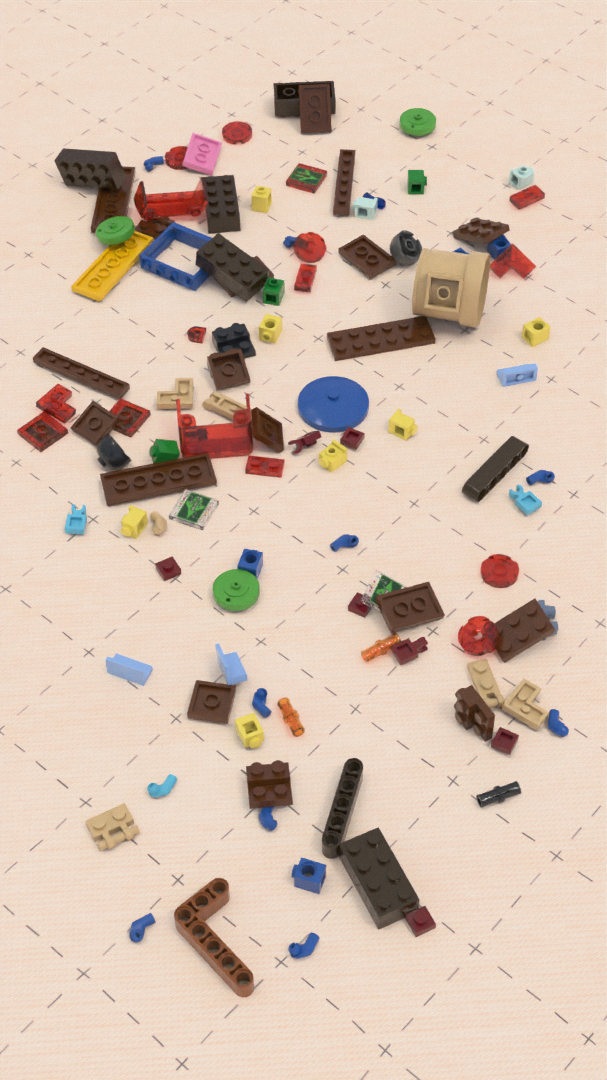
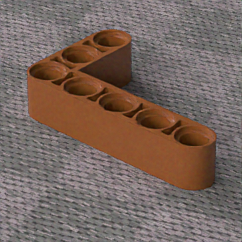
M215 878L177 907L174 912L175 926L177 931L236 995L243 998L248 997L254 992L253 973L205 922L225 906L230 899L229 883L227 880ZM218 890L224 891L221 894L215 893ZM200 904H206V905H207V906L202 907V908L198 907V905H200ZM182 918H189L188 921H180ZM197 933L204 934L201 937H195V934ZM211 949H218V950H219V951L216 952V953H210V952H209ZM228 964H231V965L234 966V967L231 968V969H225V968H224V966H225V965H228ZM243 980H246V981L249 982V983L246 984V985H240V984H238L240 981H243Z

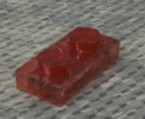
M533 185L511 195L509 201L518 209H522L544 199L545 193L538 186Z
M300 264L294 284L295 291L311 293L317 273V265Z
M248 455L245 473L282 478L285 459Z

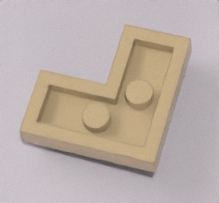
M175 378V391H157V409L193 408V378Z
M523 678L502 707L503 711L537 731L549 715L548 711L533 703L540 694L541 688Z

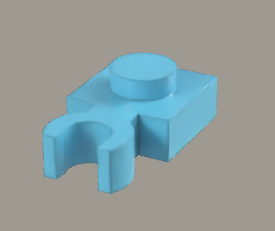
M518 484L516 486L517 492H514L512 489L509 490L510 498L515 500V505L526 515L542 507V501L531 491L525 493L521 485Z
M73 504L71 507L72 514L67 515L65 533L85 534L87 524L86 506L82 505V509L76 510V505Z

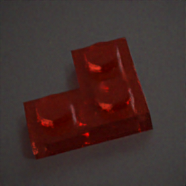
M512 243L490 264V270L499 278H502L513 268L525 279L536 268V265Z
M60 384L55 385L36 402L37 408L63 423H66L76 414V409L65 403L72 397V391Z

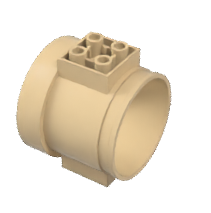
M423 248L418 260L412 297L413 315L458 321L461 326L478 328L482 319L488 288L490 254L471 251L470 254Z

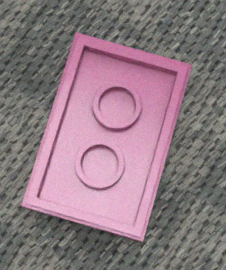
M192 133L182 166L212 176L222 142Z

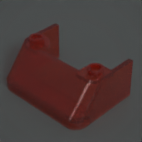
M201 177L195 191L146 194L144 182L140 181L133 200L140 217L144 218V220H152L153 218L200 216L208 203V196L204 177Z
M249 393L246 394L247 409L236 411L233 415V423L196 426L195 417L190 414H182L180 399H176L180 451L183 458L209 453L210 459L248 456L253 452Z

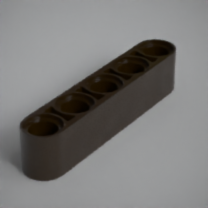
M511 436L465 482L462 493L480 502L526 455L529 444L515 436Z
M350 758L344 764L322 835V853L329 859L339 856V844L345 841L363 781V763L357 758ZM330 843L336 844L335 846H328Z

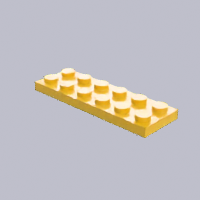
M135 231L126 241L109 245L71 286L72 291L100 302L140 259L139 255L154 241L153 237Z

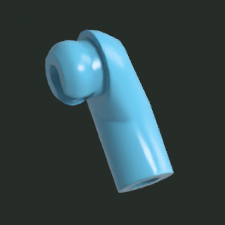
M169 774L161 785L150 783L147 791L154 798L168 795L178 779L176 776Z

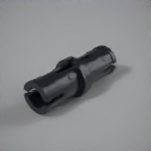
M517 781L501 787L497 785L493 787V790L477 794V802L481 808L495 802L501 803L506 798L521 794V788Z

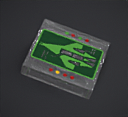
M185 489L170 512L169 520L203 531L217 509L219 500Z
M376 569L360 602L381 613L375 600L376 596L403 589L406 586Z

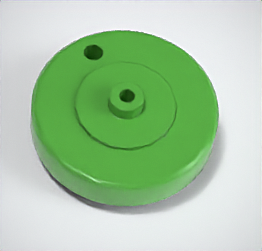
M412 108L401 114L399 125L409 135L424 136L435 130L436 116L427 109Z
M116 216L103 221L97 227L95 234L101 244L115 245L129 239L135 232V226L131 218Z
M232 569L225 571L213 583L215 602L220 607L229 611H242L250 608L257 602L260 595L258 579L246 570Z

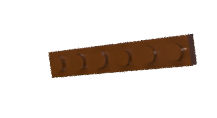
M340 149L333 215L349 216L356 150Z
M44 347L33 357L34 363L119 400L130 389V384Z

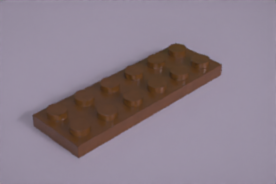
M122 166L126 179L118 190L99 188L91 223V233H95L97 227L109 218L116 216L127 217L136 173L135 167Z
M424 316L327 333V340L335 361L435 344L436 340L429 321Z
M209 453L100 474L107 506L217 484Z

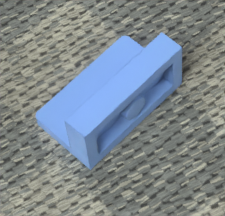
M534 363L497 370V375L503 387L536 381L538 367Z
M215 644L218 664L227 685L247 681L246 671L237 652L224 654L220 644Z
M117 653L113 658L107 657L105 660L107 673L142 686L145 685L153 671L151 665Z

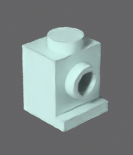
M522 165L515 170L510 169L509 183L518 190L533 183L534 170L532 167Z
M358 197L357 201L353 202L352 208L355 210V217L374 220L377 213L378 198Z

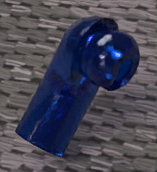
M368 192L364 193L363 195L364 198H375ZM376 197L378 198V209H384L386 201L383 198Z

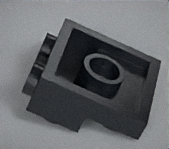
M234 323L231 327H218L212 331V342L217 353H225L230 349H241L244 359L256 356V350L244 323Z

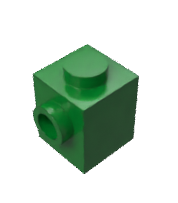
M408 170V195L424 194V186H427V176H424V170Z
M268 277L263 289L264 304L280 306L285 293L284 280Z
M156 439L153 446L149 449V455L152 457L153 463L178 459L180 452L177 441Z

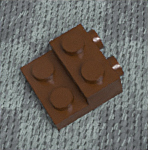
M230 349L225 353H213L207 356L206 363L210 376L213 378L216 391L250 383V376L241 349Z
M472 685L459 689L455 693L457 701L454 704L457 722L462 724L466 730L473 727L475 733L481 736L485 742L492 739L495 714Z
M276 760L272 764L262 765L259 762H255L251 766H246L250 809L293 805L288 762L283 763L280 760Z

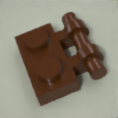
M145 213L143 219L147 221L141 220L136 226L135 231L153 237L156 240L175 221L170 220L169 217L162 218L154 213Z

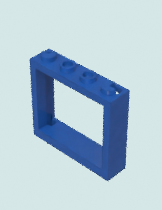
M173 222L139 255L141 268L196 291L210 277L209 274L200 268L193 276L155 259L174 240L199 250L212 238Z

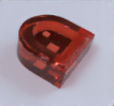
M194 326L189 328L187 331L188 340L203 344L206 327Z

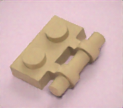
M125 803L85 821L94 842L103 838V841L97 843L99 851L106 848L112 849L115 847V844L124 840L129 841L133 839V836L140 833L137 825L129 828V826L134 824V819ZM121 830L120 833L111 837V834Z

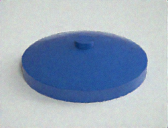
M327 376L313 380L301 390L298 397V412L302 420L310 427L323 432L337 433L346 431L348 427L355 428L364 421L369 411V397L365 389L357 382L340 376Z

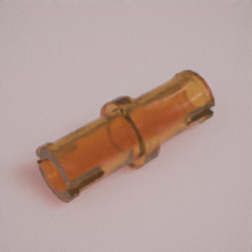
M394 632L387 638L377 640L374 645L361 651V656L368 663L379 655L387 654L391 646L401 642V639Z
M281 698L277 705L283 714L284 722L289 725L294 737L303 735L305 728L299 720V713L297 710H294L289 698Z

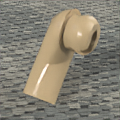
M153 511L150 514V518L155 522V527H153L152 531L157 535H161L166 530L167 521L157 511Z

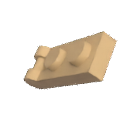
M213 391L210 394V398L202 403L206 410H213L242 425L251 417L252 408L216 391Z
M482 659L467 663V669L474 687L490 709L495 706L498 708L503 707L505 700L500 693L488 660Z

